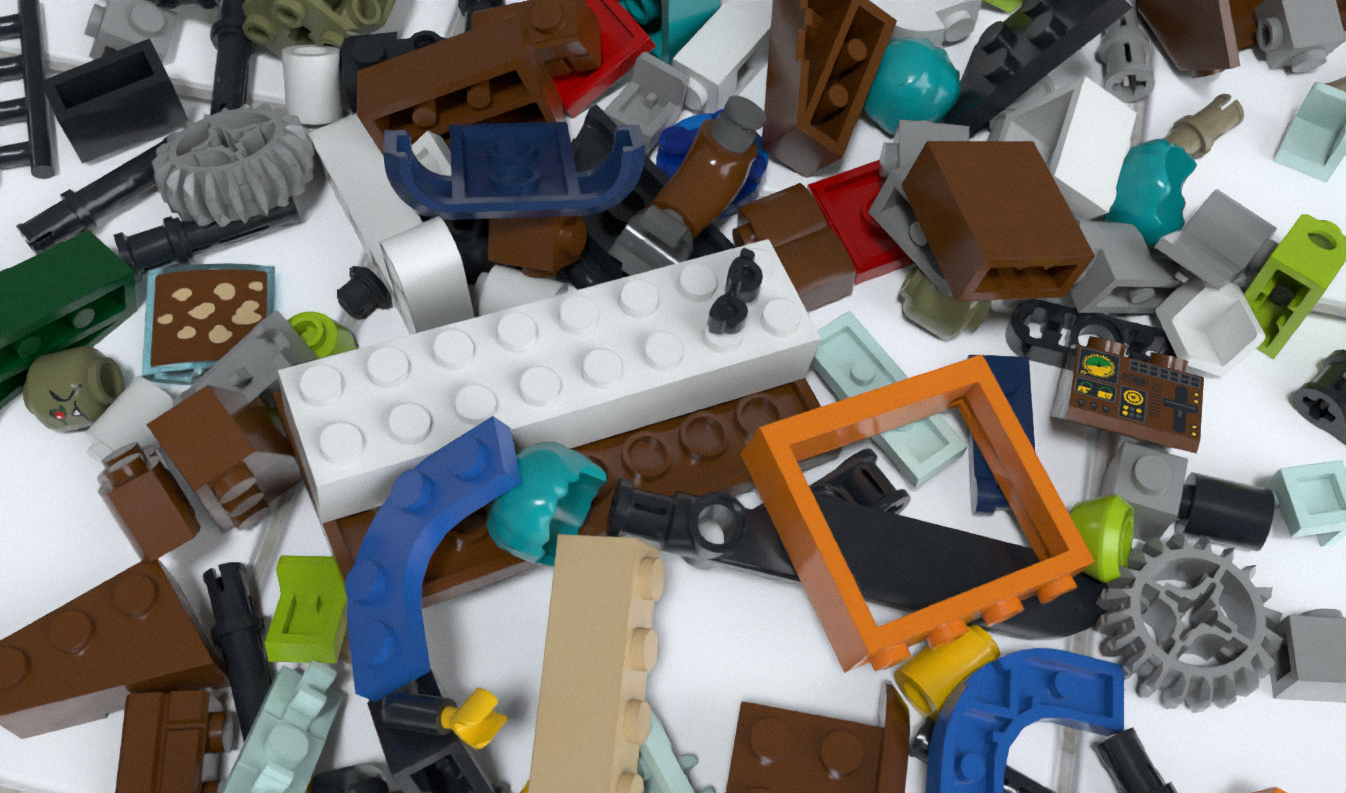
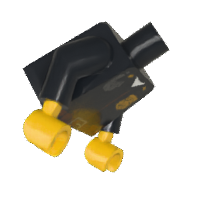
M431 669L428 673L376 702L368 701L367 705L390 774L403 793H509L507 785L490 780L477 749L486 746L509 720L506 715L493 711V708L498 703L495 695L483 688H476L458 708L456 702L450 699ZM527 780L519 793H528L529 780Z

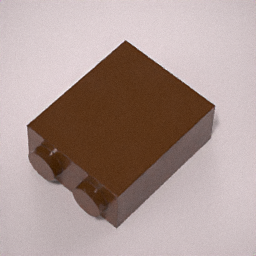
M927 141L902 183L904 192L956 302L1064 297L1095 257L1034 141Z

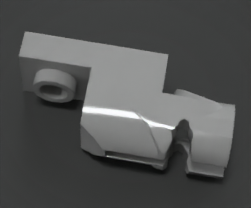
M1075 217L1095 254L1094 259L1069 290L1078 313L1156 314L1155 309L1183 283L1174 277L1181 268V265L1164 257L1152 259L1142 234L1133 224L1090 221L1082 217Z

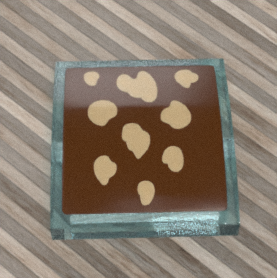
M219 263L182 265L148 271L141 377L155 383L193 385L249 334L261 320L274 311L275 266Z

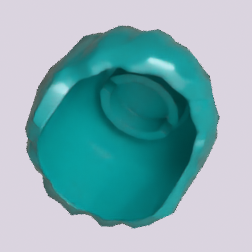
M909 36L890 39L862 110L873 121L877 122L881 128L893 135L896 133L899 120H925L938 123L946 117L960 98L962 86L960 71L955 68L945 49L935 47L929 39Z
M1156 138L1131 146L1124 158L1116 185V198L1109 209V213L1103 215L1104 221L1133 224L1142 234L1147 247L1156 249L1154 246L1162 236L1182 230L1185 224L1183 210L1186 205L1182 189L1187 178L1197 167L1192 154L1186 153L1184 147L1168 142L1164 138Z
M540 442L516 453L522 483L491 501L486 526L497 547L531 563L554 567L558 534L578 535L579 528L583 525L590 509L591 501L598 494L599 488L607 482L606 473L600 466L594 464L583 454L568 449L557 442Z

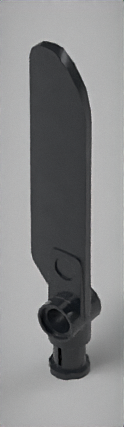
M619 478L609 508L606 536L618 537L622 533L659 542L661 551L679 555L687 564L696 568L710 569L715 566H722L803 586L764 503L753 509H748L735 497L723 492H711L698 496L676 490L671 496L632 487L631 479ZM813 493L866 602L914 613L1040 562L1033 548ZM704 518L716 522L724 534V543L714 544L707 541L698 529V519ZM1081 571L1073 577L1077 588L1058 596L1049 603L1042 605L1037 595L1020 601L1024 610L1003 622L987 627L981 617L965 625L969 627L978 625L985 631L1030 641L1063 639L1096 626V621L1099 617L1110 612L1101 609L1096 603L1097 596L1101 591L1109 587L1106 583H1102Z

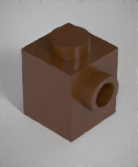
M582 216L489 219L488 261L522 267V273L530 277L545 278L556 276L558 269L580 260V254L584 249L587 238L586 224L582 220Z

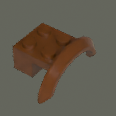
M887 680L881 683L877 712V716H880V727L741 701L726 793H905L910 741L909 708L892 682Z

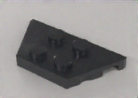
M1024 0L1017 11L1003 22L997 21L991 24L980 36L960 80L962 85L960 98L946 115L943 124L969 126L970 136L1132 9V3L1129 0Z
M597 104L590 107L583 126L577 137L573 138L571 142L577 172L587 171L601 164L613 147L614 130L618 125ZM646 154L640 179L626 198L605 211L582 216L587 229L584 248L615 280L630 275L621 270L623 263L609 255L607 251L624 230L631 217L636 212L646 208L669 181V178ZM710 223L693 239V252L688 260L737 247L713 223Z

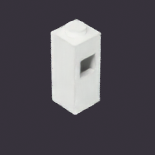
M727 0L673 58V67L689 76L683 104L691 109L701 110L717 119L718 115L725 111L724 106L728 98L733 95L738 96L768 63L773 0Z

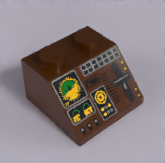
M1089 336L1087 346L1076 344L1069 347L1050 416L1197 454L1201 439L1204 377L1186 372L1189 361L1151 352L1148 362L1125 357L1126 345Z

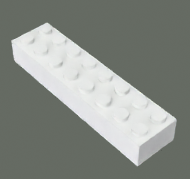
M769 239L280 369L278 370L284 411L321 522L325 523L382 506L391 494L396 479L403 472L414 469L434 452L492 416L510 427L516 453L540 442H557L571 449L806 377L821 337ZM743 248L752 250L755 253L754 262L761 268L763 278L757 298L752 302L745 303L748 308L745 326L740 332L734 334L723 333L719 335L709 331V326L707 325L708 315L713 303L725 294L724 290L730 265L735 258L740 256Z

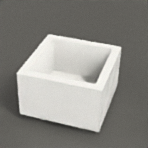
M1083 76L1007 114L998 141H1034L1074 217L1090 220L1109 213V209L1116 198V185L1124 158L1131 146L1130 136L1137 112L1090 78Z

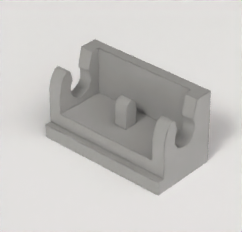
M278 310L273 311L265 319L261 320L249 334L193 385L182 392L173 401V407L207 385L240 392L249 403L257 397L265 398L269 402L273 399L274 392L281 391L278 370L314 361L318 357Z

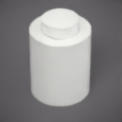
M298 45L284 48L282 50L285 103L288 113L298 116L301 125L306 128L307 132H312L343 119L340 50L326 45L321 47L316 45Z
M496 264L489 273L482 272L478 277L473 291L472 303L474 306L479 307V316L568 293L567 284L559 281L526 276L519 269Z
M137 376L85 432L86 437L93 443L88 448L87 453L104 467L102 460L106 456L132 442H138L141 448L155 445L158 449L161 445L146 424L173 408L174 399L154 383Z

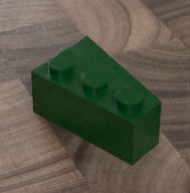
M90 230L84 231L64 242L57 243L15 266L0 271V410L23 392L29 367L38 357L81 346L94 347L137 312L134 270Z

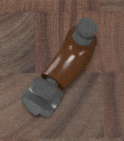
M730 96L724 106L725 112L720 113L717 119H707L701 123L686 155L669 181L646 208L636 212L631 217L624 230L607 251L609 255L623 263L621 270L632 276L688 260L693 252V239L722 214L740 192L749 176L752 163L758 153L753 142L757 135L755 130L761 129L767 118L765 112L753 101L741 96Z

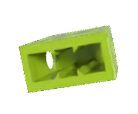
M1301 214L1244 294L1265 333V340L1256 349L1272 359L1276 358L1346 262V236L1343 235L1341 229L1335 223L1328 220H1318L1309 214ZM1276 285L1285 286L1293 292L1294 298L1287 307L1278 306L1270 300L1269 294Z

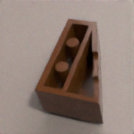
M773 0L764 112L767 118L762 129L761 148L805 177L841 159L897 20L870 0Z
M159 558L151 563L138 562L0 640V726L20 739L108 718L107 713L125 709L126 695H129V693H170L171 691L201 690L208 687L215 691L230 687L227 671L180 584Z

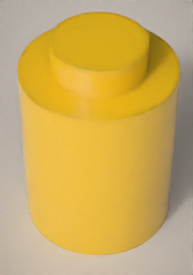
M966 625L969 633L940 648L931 650L929 645H926L894 672V678L900 691L910 705L924 719L929 716L936 722L944 703L955 687L975 669L1000 656L998 645L980 626L972 625L969 627Z

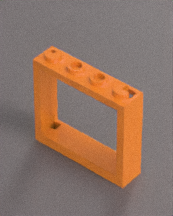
M982 354L761 426L741 453L742 459L844 673L871 663L874 672L883 668L887 670L912 656L908 647L927 640L931 650L945 646L969 633L965 625L966 623L982 617L987 627L996 625L1022 612L1024 607L1020 601L1037 595L1042 605L1049 603L1058 596L1075 590L1077 585L1073 577L1095 563ZM958 407L1040 562L877 627L797 462Z

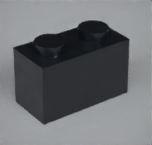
M150 38L40 81L59 125L82 164L189 121Z

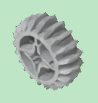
M244 104L239 109L228 110L224 107L220 113L213 115L204 113L203 119L195 123L186 122L181 132L169 134L167 136V143L161 144L156 149L157 157L152 161L157 188L163 202L168 204L171 213H178L182 221L191 222L195 220L199 226H207L216 221L220 227H225L231 221L240 219L246 223L250 217L258 214L268 216V210L276 206H287L289 204L288 197L298 196L304 192V184L309 183L314 178L312 169L316 166L313 158L315 152L310 137L307 134L306 128L301 125L298 116L290 115L286 108L272 109L269 104H262L256 108H251L249 104Z
M1182 532L1171 536L1166 545L1156 536L1147 540L1141 547V551L1136 548L1131 549L1128 567L1119 566L1122 577L1107 584L1109 588L1103 589L1097 596V605L1101 609L1110 612L1099 617L1096 621L1095 631L1113 636L1103 647V656H1121L1125 663L1121 667V671L1124 674V680L1129 679L1134 673L1143 680L1139 690L1140 698H1149L1159 689L1163 691V701L1166 710L1176 709L1184 699H1186L1193 714L1204 712L1211 706V702L1218 709H1225L1237 701V695L1248 697L1259 688L1258 678L1263 679L1272 672L1275 661L1269 655H1273L1280 649L1283 638L1271 630L1280 623L1282 613L1264 607L1263 604L1272 597L1273 587H1255L1251 582V579L1256 574L1257 565L1244 566L1242 569H1239L1232 563L1235 558V547L1224 549L1220 555L1212 553L1209 536L1199 538L1192 548ZM1176 580L1192 584L1196 587L1193 589H1180L1168 582L1162 586L1157 581ZM1194 605L1195 610L1189 618L1194 625L1180 640L1179 636L1186 626L1181 619ZM1220 606L1222 607V609H1223L1224 612L1226 613L1227 617H1226V616L1224 615V613L1222 612ZM1144 622L1154 631L1157 644L1149 635ZM1183 654H1194L1206 661L1212 657L1224 665L1199 667L1183 663L1178 659Z

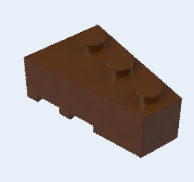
M518 13L358 71L357 117L382 155L384 131L388 130L408 131L411 135V145L428 130L441 136L450 149L451 124L564 122L562 99Z
M207 385L146 424L223 533H226L233 527L241 531L256 524L271 510L268 503L303 480L276 408H272L265 398L257 397L249 403L240 392Z

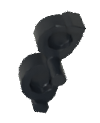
M743 248L740 256L732 261L728 270L725 294L713 303L709 311L707 320L709 331L719 335L723 333L734 334L744 328L748 314V308L745 303L752 302L757 298L763 278L761 268L754 262V251Z

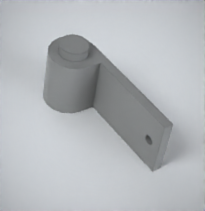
M1216 189L1203 202L1184 229L1162 236L1154 247L1181 265V268L1174 276L1179 281L1186 283L1193 275H1196L1213 288L1219 290L1240 277L1248 268L1259 273L1279 243L1272 239L1277 230L1276 226L1219 189Z

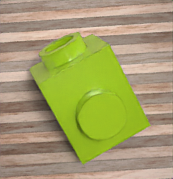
M280 556L276 566V573L281 594L265 640L268 661L311 663L312 660H315L319 663L337 664L347 629L348 597L332 556Z

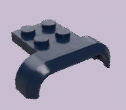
M567 122L451 124V176H446L428 170L418 161L413 152L411 135L408 131H384L383 155L385 171L395 193L412 209L430 217L440 216L445 220L596 214L615 206L627 197L640 179L645 160V142L640 125H618L614 130V143L607 158L590 170L577 172Z

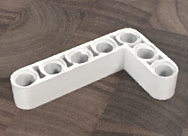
M357 113L307 133L315 152L314 156L377 275L386 286L388 295L409 334L475 318L462 259L449 229L440 216L423 223L419 215L414 213L412 208L395 193L386 175L384 156L357 117Z

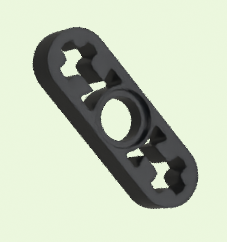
M1038 299L1027 300L1019 304L1014 309L1005 331L1007 345L1017 356L1029 357L1030 361L1064 368L1069 347L1079 344L1078 337L1086 333L1097 334L1104 339L1124 345L1128 344L1129 348L1125 355H1128L1129 358L1148 362L1150 356L1146 355L1147 351L1177 358L1163 329L1098 313H1078L1077 308ZM1029 322L1040 324L1041 338L1030 336ZM1063 328L1070 330L1064 346L1058 344L1063 335L1061 334Z

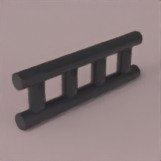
M17 0L18 13L0 17V39L20 36L21 55L0 58V81L23 77L25 97L0 102V125L27 120L28 141L0 146V170L30 164L31 174L34 177L48 179L54 176L55 165L49 101L40 81L47 79L40 1Z

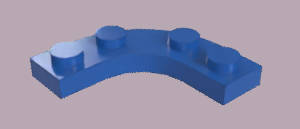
M494 416L440 448L414 469L403 472L396 479L391 494L381 506L368 528L354 566L350 570L345 582V592L348 596L347 627L356 695L376 702L431 671L421 608L422 581L430 557L445 534L461 520L522 483L511 429Z
M1053 648L1020 650L981 665L968 674L955 687L938 715L929 745L925 793H1003L1004 772L1009 749L1023 728L1033 723H1054L1104 736H1111L1124 731V674L1121 671L1123 665Z

